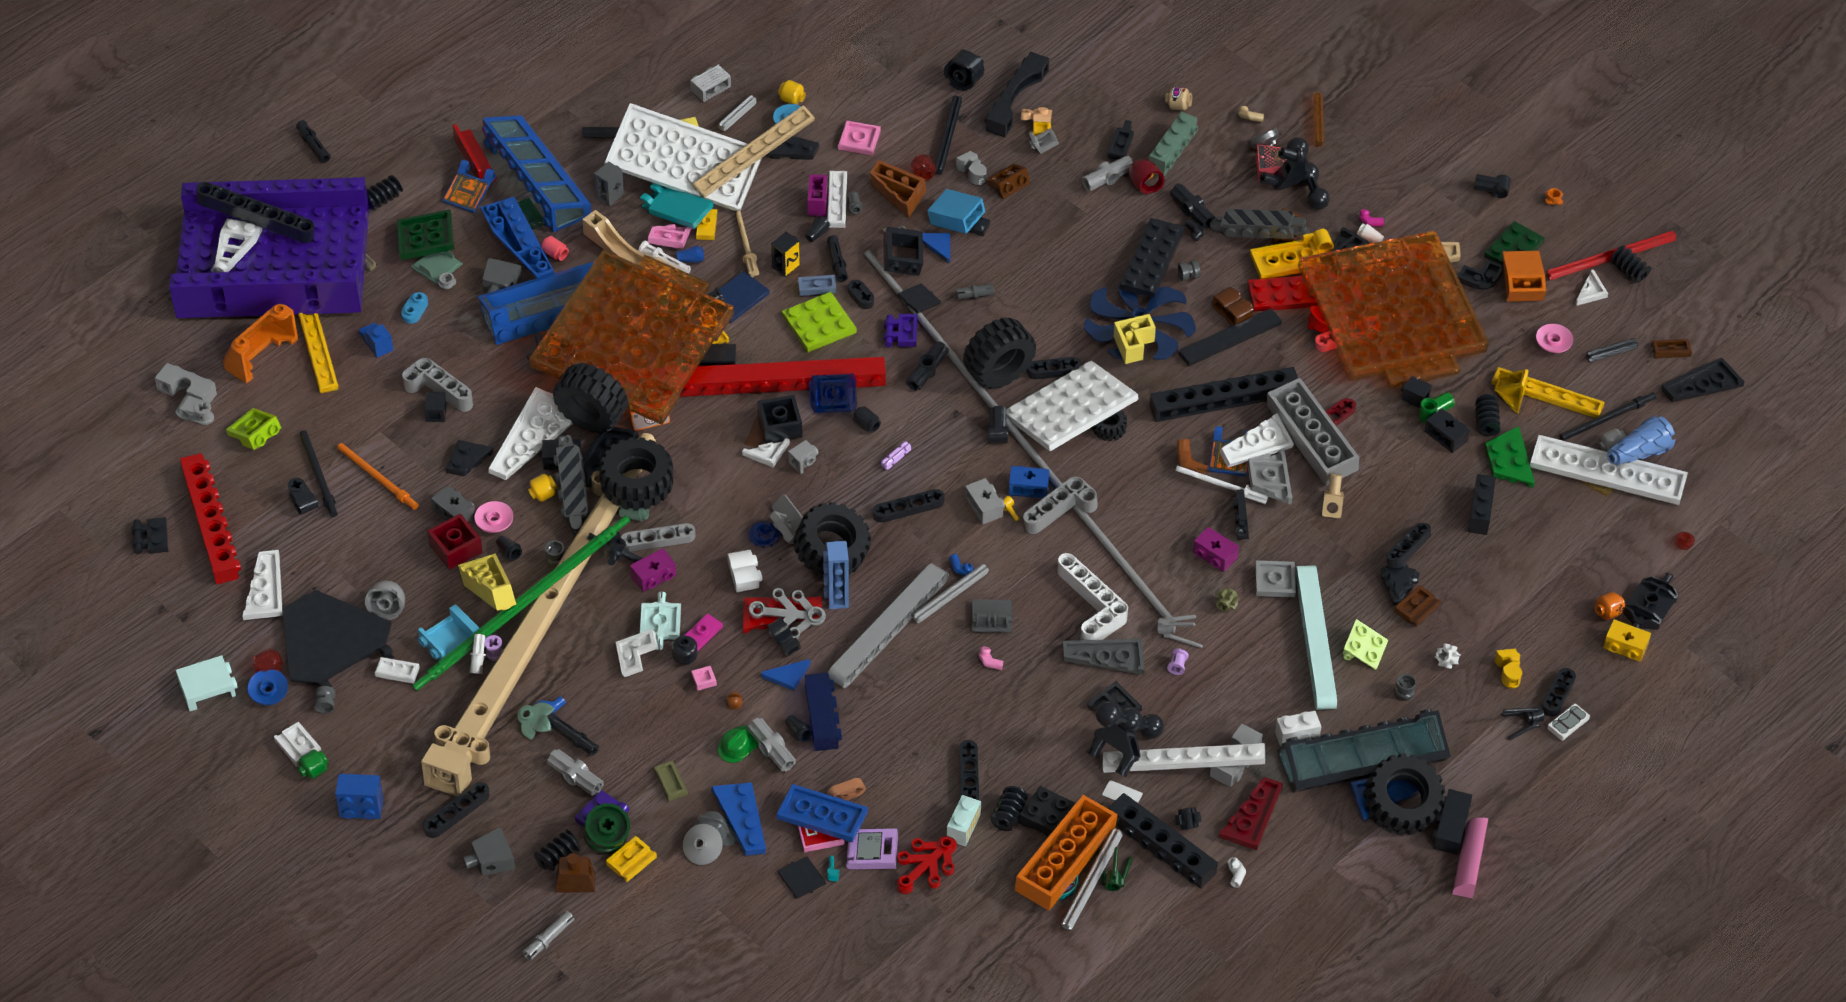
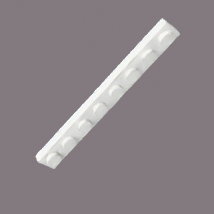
M1265 744L1140 750L1141 757L1139 761L1134 762L1130 771L1265 764ZM1120 751L1103 752V772H1115L1123 758V753Z

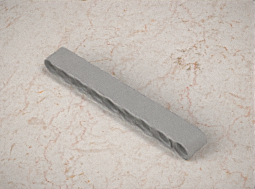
M929 564L834 663L828 672L827 678L843 688L848 687L912 619L913 613L923 607L943 587L949 574L936 565Z

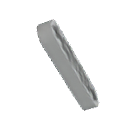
M685 523L627 532L621 538L626 542L624 549L631 552L689 543L695 539L696 533L695 527L692 524ZM670 533L673 537L666 539L663 535ZM647 536H651L654 538L650 542L644 540V538Z

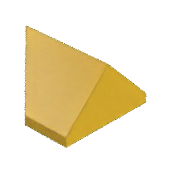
M1527 369L1499 374L1494 390L1517 415L1528 381L1529 371Z

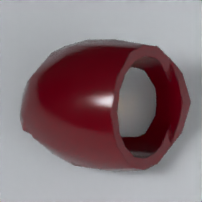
M1148 159L1136 160L1128 167L1131 182L1140 192L1151 194L1163 188L1165 182L1164 175L1152 161ZM1153 173H1157V183L1154 186L1148 187L1145 182L1153 177Z

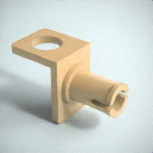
M1330 474L1329 490H1324L1322 516L1341 518L1344 492H1340L1341 474ZM1331 502L1338 505V510L1335 513H1330L1327 510V505Z

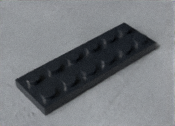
M1150 218L1121 280L1119 289L1155 298L1184 234L1185 226Z

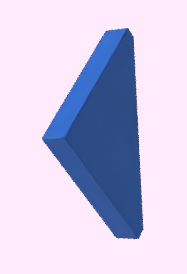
M923 233V243L927 245V248L935 254L941 255L946 259L947 263L950 262V233Z
M808 659L763 671L761 678L794 691L810 667L811 660Z

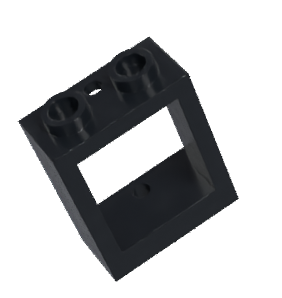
M887 227L883 238L884 271L920 275L923 266L922 231ZM892 245L915 248L916 259L892 256Z

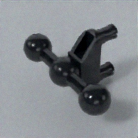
M1300 137L1293 138L1288 142L1286 148L1281 147V150L1278 151L1280 159H1287L1275 175L1263 172L1259 177V181L1262 184L1272 185L1274 189L1278 190L1286 189L1300 182L1308 185L1310 190L1307 197L1308 204L1315 210H1323L1330 202V195L1327 190L1319 188L1317 183L1319 169L1315 164L1308 162L1306 157L1309 151L1308 143Z
M1113 702L1101 703L1095 715L1096 720L1104 727L1094 731L1095 738L1087 753L1098 758L1103 747L1108 743L1123 753V758L1115 772L1123 777H1127L1134 762L1139 761L1141 757L1136 738L1137 735L1134 732L1140 730L1141 734L1148 739L1157 738L1163 733V720L1156 714H1148L1142 718L1141 713L1135 708H1126L1121 711Z

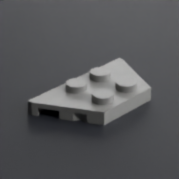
M1279 450L1276 455L1271 456L1268 453L1261 457L1249 459L1248 471L1251 490L1291 504L1292 493L1285 450Z

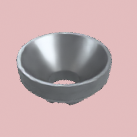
M1277 127L1247 142L1254 149H1257V145L1273 146L1278 138Z

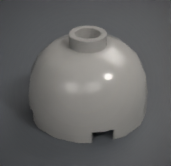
M388 580L379 581L369 589L365 597V606L370 613L373 612L379 617L392 620L397 618L405 606V594L397 583Z

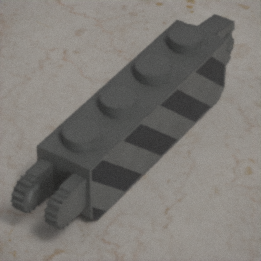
M1228 209L1225 211L1224 216L1215 217L1210 223L1212 230L1222 231L1225 237L1293 239L1294 235L1300 236L1309 232L1308 227L1305 225V218L1295 217L1291 210Z
M566 435L559 437V447L556 448L557 455H554L555 466L559 467V472H556L557 483H561V489L558 490L560 501H563L564 505L560 507L562 518H566L573 534L576 535L590 512L582 454L580 453V448L575 444L573 445L571 436Z

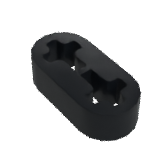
M861 280L850 281L848 284V294L860 308H872L874 306L873 293Z

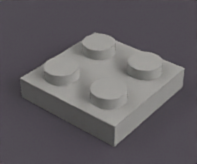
M1256 560V596L1295 597V562Z

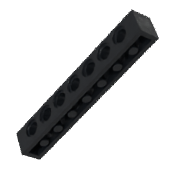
M1289 367L1167 391H1158L1150 394L1149 406L1155 422L1266 402L1268 392L1298 379L1295 368Z

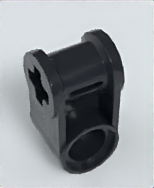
M293 478L288 482L290 499L300 515L319 507L315 495L310 491L303 479Z

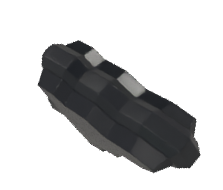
M1406 563L1399 568H1390L1387 565L1381 568V579L1384 580L1385 587L1389 589V597L1392 603L1396 605L1406 597V593L1412 590L1413 584L1418 583L1420 573L1416 569L1409 568Z

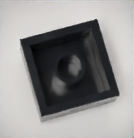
M795 395L757 401L758 418L766 444L784 441L786 438L796 439L803 437L802 420Z

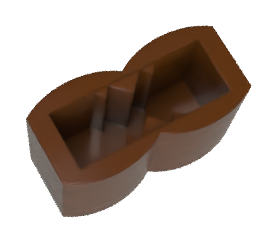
M1232 287L1217 293L1212 299L1213 308L1220 315L1224 316L1232 326L1251 318L1254 309L1252 304L1241 298L1239 291Z

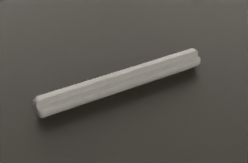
M985 564L979 565L913 613V620L916 623L922 622L984 577L989 571L988 567Z

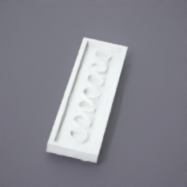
M1542 435L1538 436L1530 462L1531 468L1676 505L1680 504L1688 472L1641 460L1631 463L1626 462L1616 466L1608 461V452Z

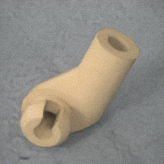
M1247 106L1239 108L1238 115L1240 118L1255 122H1262L1264 119V114L1248 111Z

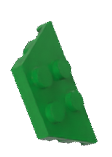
M1515 427L1486 443L1485 450L1492 476L1498 479H1506L1513 483H1517V481L1528 483V487H1534L1535 481L1519 427Z

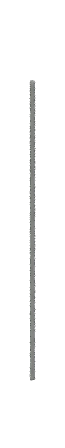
M867 250L864 255L897 295L899 292H902L901 287L887 271H884V267L873 253ZM907 306L913 314H917L912 308ZM921 312L918 313L917 320L936 342L940 341L949 348L947 356L990 408L998 406L986 390L967 371L962 361ZM1006 416L1008 430L1038 467L1050 469ZM1050 469L1049 480L1058 488L1062 485V482ZM1077 505L1073 506L1072 508L1163 618L1172 617L1090 516Z

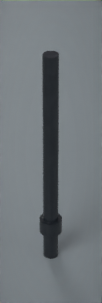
M1652 392L1643 397L1638 396L1632 402L1560 434L1559 437L1562 441H1565L1630 410L1644 407L1646 403L1657 398L1656 394Z
M302 430L300 436L323 494V503L328 508L330 516L336 517L338 515L335 507L336 501L334 496L330 494L306 430Z

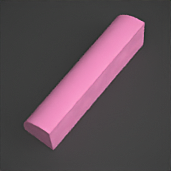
M1488 818L1471 819L1465 826L1453 895L1473 899Z

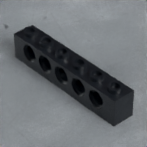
M1125 793L1108 807L1109 810L1118 814L1116 822L1118 828L1124 831L1129 838L1139 842L1144 849H1148L1155 854L1160 861H1164L1171 866L1175 872L1186 877L1191 884L1201 889L1217 874L1218 862Z

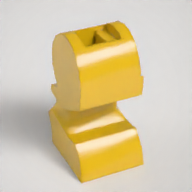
M1516 648L1496 650L1494 662L1497 666L1503 667L1502 683L1508 688H1517L1522 677V670L1519 668L1520 654L1516 651Z

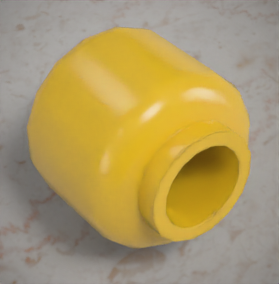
M792 80L783 82L778 90L781 101L788 104H798L804 100L806 95L803 85Z
M541 474L530 481L531 488L528 491L533 499L537 498L540 502H543L555 496L558 487L551 475Z

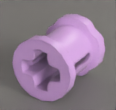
M491 635L485 639L484 646L487 649V659L491 661L498 660L503 652L501 638Z
M1173 649L1171 653L1172 659L1167 669L1172 674L1181 675L1185 671L1184 664L1189 654L1182 649Z

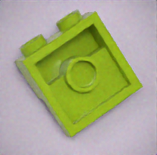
M252 408L228 427L226 432L228 436L239 439L242 446L255 450L263 446L268 438L277 435L281 426L275 415Z

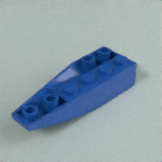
M515 197L480 207L493 234L537 279L554 274L550 262Z

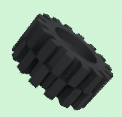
M1123 410L1121 412L1118 411L1094 425V434H1097L1098 438L1103 437L1104 441H1106V438H1109V441H1112V438L1115 441L1119 440V437L1122 438L1127 429V416L1124 415L1125 412ZM1106 421L1115 422L1116 425L1107 426L1103 423Z

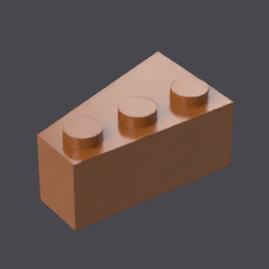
M878 160L869 172L871 185L908 218L927 192L925 179L881 160Z

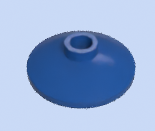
M273 669L257 672L248 683L249 696L254 702L261 705L276 704L288 692L286 677L281 672Z

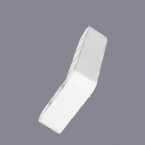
M1069 553L1061 554L1058 558V575L1098 611L1097 614L1082 624L1080 640H1103L1125 625L1127 622L1128 605L1075 556Z

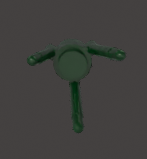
M1118 847L1114 848L1112 870H1109L1106 874L1104 869L1101 875L1102 885H1105V888L1109 891H1118L1121 887H1124L1133 859L1132 857L1128 858L1121 876L1117 870Z

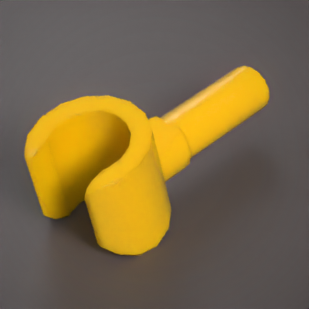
M1010 496L1003 499L1005 504L1003 510L1008 511L1016 522L1019 521L1020 518L1012 508L1014 500Z

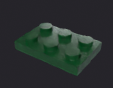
M1514 221L1485 251L1484 257L1503 265L1502 252L1536 251L1544 243L1545 237Z

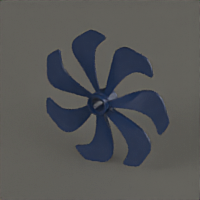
M1119 284L1118 293L1132 312L1111 304L1106 299L1107 288L1094 291L1090 302V309L1102 317L1130 319L1147 315L1163 304L1169 302L1186 304L1187 300L1183 292L1170 287H1161L1158 289L1155 298L1150 299L1146 309L1139 308L1137 294L1120 290ZM1186 312L1151 317L1155 322L1179 327L1187 338L1196 331L1193 317ZM1089 318L1085 320L1084 330L1094 340L1098 342L1114 340V324L1100 326ZM1158 329L1155 330V341L1158 345V351L1153 356V359H1168L1177 351L1178 342ZM1119 348L1108 349V352L1114 358L1123 359Z

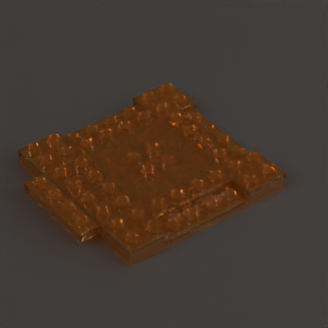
M1436 231L1300 257L1298 269L1310 295L1313 294L1337 346V356L1349 381L1384 374L1390 388L1399 387L1405 381L1408 382L1412 376L1422 381L1459 374L1460 367L1456 358L1487 352L1489 342Z
M603 250L529 358L530 367L557 379L561 378L569 366L576 363H587V365L592 364L597 368H602L606 373H610L615 380H618L621 383V387H624L628 397L629 411L663 425L680 399V392L712 343L718 340L733 317L734 306L707 295L706 292L710 288V282L652 257L644 255L639 264H635Z

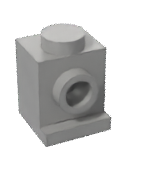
M805 440L788 451V463L798 473L802 474L805 467L811 466L816 461V455L819 454L818 449Z

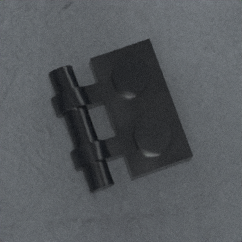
M166 517L146 519L147 525L145 526L141 525L139 519L133 521V526L131 527L132 534L134 535L132 547L136 554H141L142 549L148 548L149 554L169 552ZM142 535H147V539H142Z

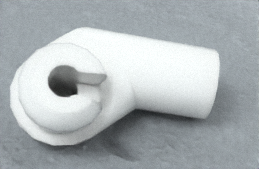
M1232 857L1227 862L1233 874L1230 884L1235 888H1239L1246 870L1236 857Z

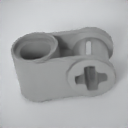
M186 395L175 411L181 419L201 425H209L214 420V414L210 411L211 404L206 400L194 398L190 395Z

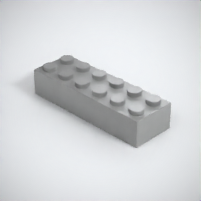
M1301 378L1267 393V407L1273 415L1278 413L1290 438L1325 486L1329 485L1330 474L1332 473L1341 474L1342 478L1358 471L1359 456Z

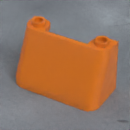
M284 304L275 305L231 343L223 358L224 369L247 384L253 379V374L250 371L253 369V366L249 361L271 342L279 346L283 341H289L291 345L298 340L293 309Z

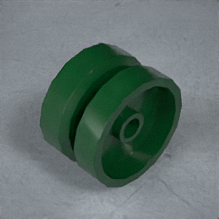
M602 803L595 806L588 813L583 827V838L587 846L600 854H611L618 851L625 844L629 834L630 819L627 813L615 804Z

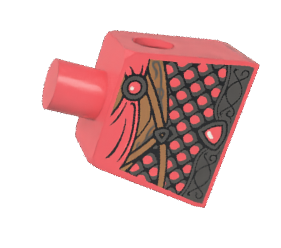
M1257 145L1256 166L1258 182H1260L1259 177L1263 172L1275 175L1287 160L1278 157V151L1281 150V147Z

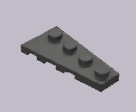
M1141 638L1063 641L1064 662L1142 675L1145 673Z

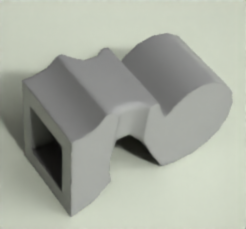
M969 151L956 158V169L961 172L969 169L968 180L971 183L982 185L986 182L987 168L981 164V160L978 159L976 153Z

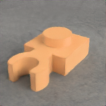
M1039 107L1034 110L1022 109L1021 120L1031 119L1035 122H1051L1052 110H1048L1046 107Z

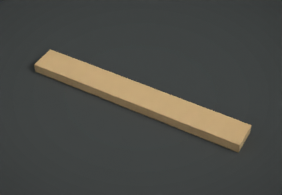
M804 105L692 183V187L702 198H706L812 123L815 117Z

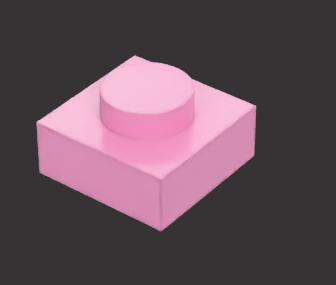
M711 666L692 670V677L697 690L717 686Z

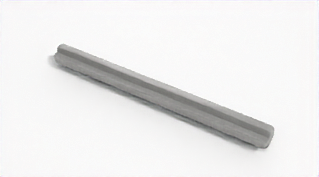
M1115 828L1111 830L1061 922L1064 929L1071 930L1109 862L1114 848L1117 847L1122 838L1120 830Z

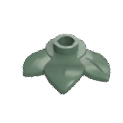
M544 702L537 703L534 706L525 705L521 707L517 717L521 722L522 734L532 740L536 731H551V724L547 716L554 711V708ZM526 712H530L528 717H524Z

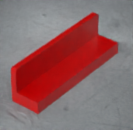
M456 124L452 125L454 140L465 160L469 162L472 173L475 177L484 180L486 170L492 169L473 133L470 129L460 132Z

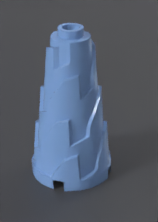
M1657 415L1646 419L1639 427L1608 450V461L1617 466L1671 450L1676 440H1672V436L1675 435L1673 427L1662 416L1657 418Z

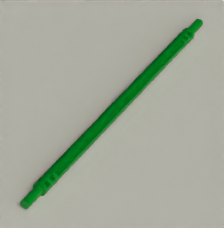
M625 515L614 525L604 529L516 599V605L501 611L426 671L427 674L416 681L412 687L418 691L429 681H434L473 650L475 634H483L485 639L616 536V532L628 524L630 519Z

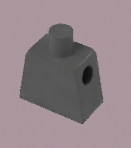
M488 258L482 279L483 291L490 293L520 283L522 280V268L520 265Z
M501 827L474 840L471 843L473 854L463 857L467 869L478 865L482 875L515 869L514 857Z

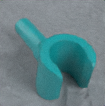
M831 855L829 856L827 880L838 882L840 870L834 869V856Z

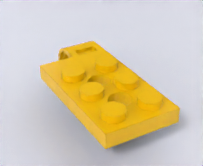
M1319 229L1313 233L1303 235L1302 240L1250 249V256L1260 279L1276 278L1321 269L1322 263L1318 255L1329 253L1334 248V244L1326 229Z

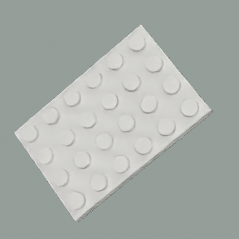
M1089 361L1080 366L1079 369L1068 373L1006 409V416L1015 426L1051 451L1138 400V394L1096 363Z

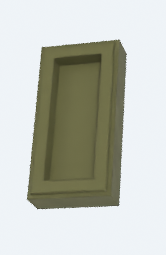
M673 760L654 767V772L668 801L688 795V791Z

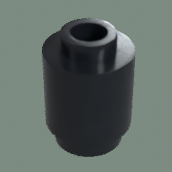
M863 406L858 407L854 411L853 420L864 430L874 433L879 429L881 421L869 408Z

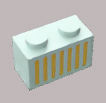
M964 795L961 796L947 826V836L954 838L957 844L966 847L981 815V801Z

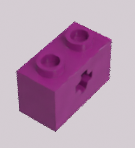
M809 174L808 215L826 216L827 175Z
M1207 527L1194 540L1193 553L1223 572L1238 558L1239 546L1210 527Z
M662 548L631 564V578L642 592H645L676 576V563Z

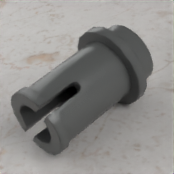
M853 191L848 194L849 211L853 214H859L863 209V205L860 202L858 192Z

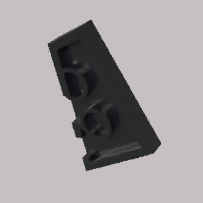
M792 136L765 156H773V159L790 157L791 159L813 160L819 149V143Z

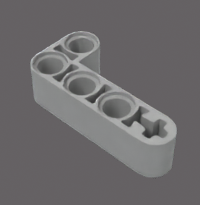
M429 358L419 359L402 373L404 389L408 393H415L426 385L434 392L446 393V401L462 412L473 408L471 390Z
M1077 476L1071 477L1024 513L1023 518L1026 532L1029 534L1039 533L1075 505L1086 513L1094 512L1098 507L1096 491L1082 478Z

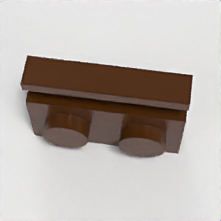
M1419 585L1395 606L1394 612L1417 627L1441 605L1442 600L1436 599L1435 595Z

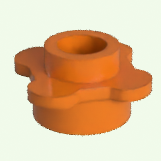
M1551 188L1545 192L1547 196L1545 202L1547 204L1561 205L1563 203L1561 199L1563 193L1559 189Z

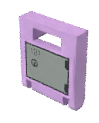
M859 829L853 843L848 841L847 869H896L897 829ZM884 843L892 845L891 854H884Z

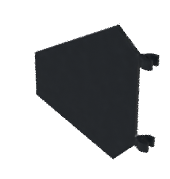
M314 590L282 608L291 682L319 685V687H332L328 679L377 651L381 652L383 658H394L391 654L393 652L392 648L386 645L392 622L318 590Z

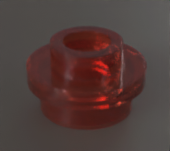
M1680 532L1675 537V543L1681 550H1688L1694 545L1695 538L1688 532Z

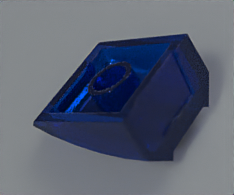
M854 373L812 375L809 389L810 405L814 413L852 412L856 410L858 402Z

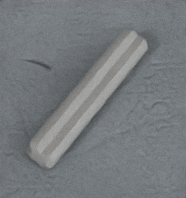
M752 95L748 96L718 123V128L726 131L757 103V99Z

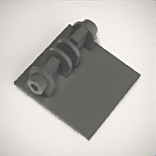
M972 599V632L1012 633V601Z

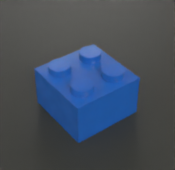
M339 774L335 793L339 816L347 819H381L384 798L380 775Z

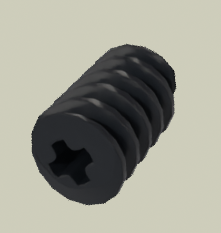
M390 175L387 179L385 178L382 182H378L376 185L371 186L370 189H367L369 208L372 211L376 210V206L382 207V203L387 204V198L392 201L394 199L393 195L396 198L399 197L398 191L403 192L402 185L395 176Z
M1626 245L1620 246L1611 257L1612 264L1616 265L1634 283L1644 280L1652 270V267L1647 266L1645 261L1641 262V257H1637L1636 253H1632V249H1626Z
M1492 394L1481 395L1475 401L1476 429L1484 436H1495L1501 430L1499 400Z
M1016 786L1004 788L994 813L991 815V822L996 828L1003 831H1012V826L1016 825L1017 819L1020 817L1023 806L1028 799L1027 792Z
M566 829L565 832L559 834V837L553 838V842H548L546 846L540 848V851H536L534 857L542 869L547 870L549 868L554 871V863L558 865L560 857H567L566 854L574 853L572 849H575L577 852L581 851L576 837L571 831Z

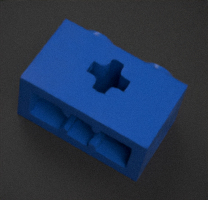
M1011 466L1009 496L1043 499L1048 493L1050 469Z

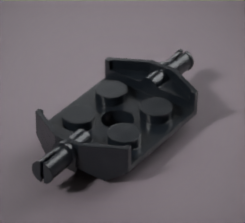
M1667 572L1663 579H1657L1652 576L1642 579L1623 611V614L1632 623L1633 627L1659 629L1660 623L1678 599L1675 587L1669 584L1673 579L1672 574L1669 575ZM1647 598H1654L1656 602H1650Z

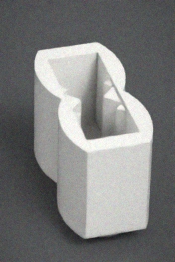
M751 550L729 553L728 565L736 592L759 588L762 575L761 571L756 569V566H758L756 555H752Z

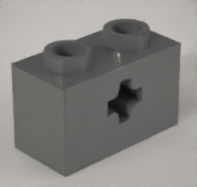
M608 161L594 173L596 198L610 207L624 195L622 169Z
M449 485L431 498L433 511L446 521L460 513L468 523L475 519V505L472 501L466 500L458 490L452 489Z

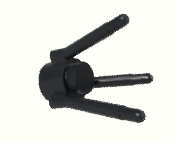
M1541 706L1503 709L1501 714L1502 716L1524 715L1525 721L1531 723V725L1509 736V740L1533 728L1540 727L1539 722L1544 721V712Z

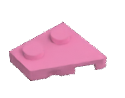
M675 224L655 226L650 231L648 242L658 246L683 249L692 228L686 226L676 227Z

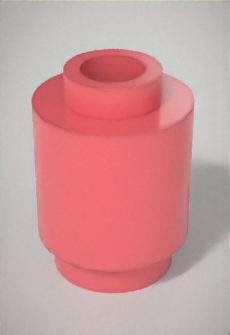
M553 236L546 237L541 243L544 253L555 260L562 261L568 255L569 249L566 245Z

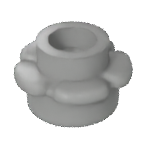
M446 272L440 275L438 285L441 288L450 289L455 286L456 279H454L453 274Z

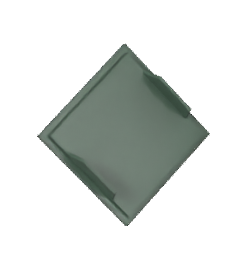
M451 251L425 255L415 262L411 268L438 285L441 274L446 272L452 273L463 263L454 258Z

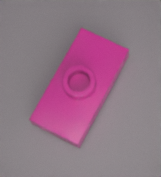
M707 613L685 635L695 639L699 651L723 628V623Z

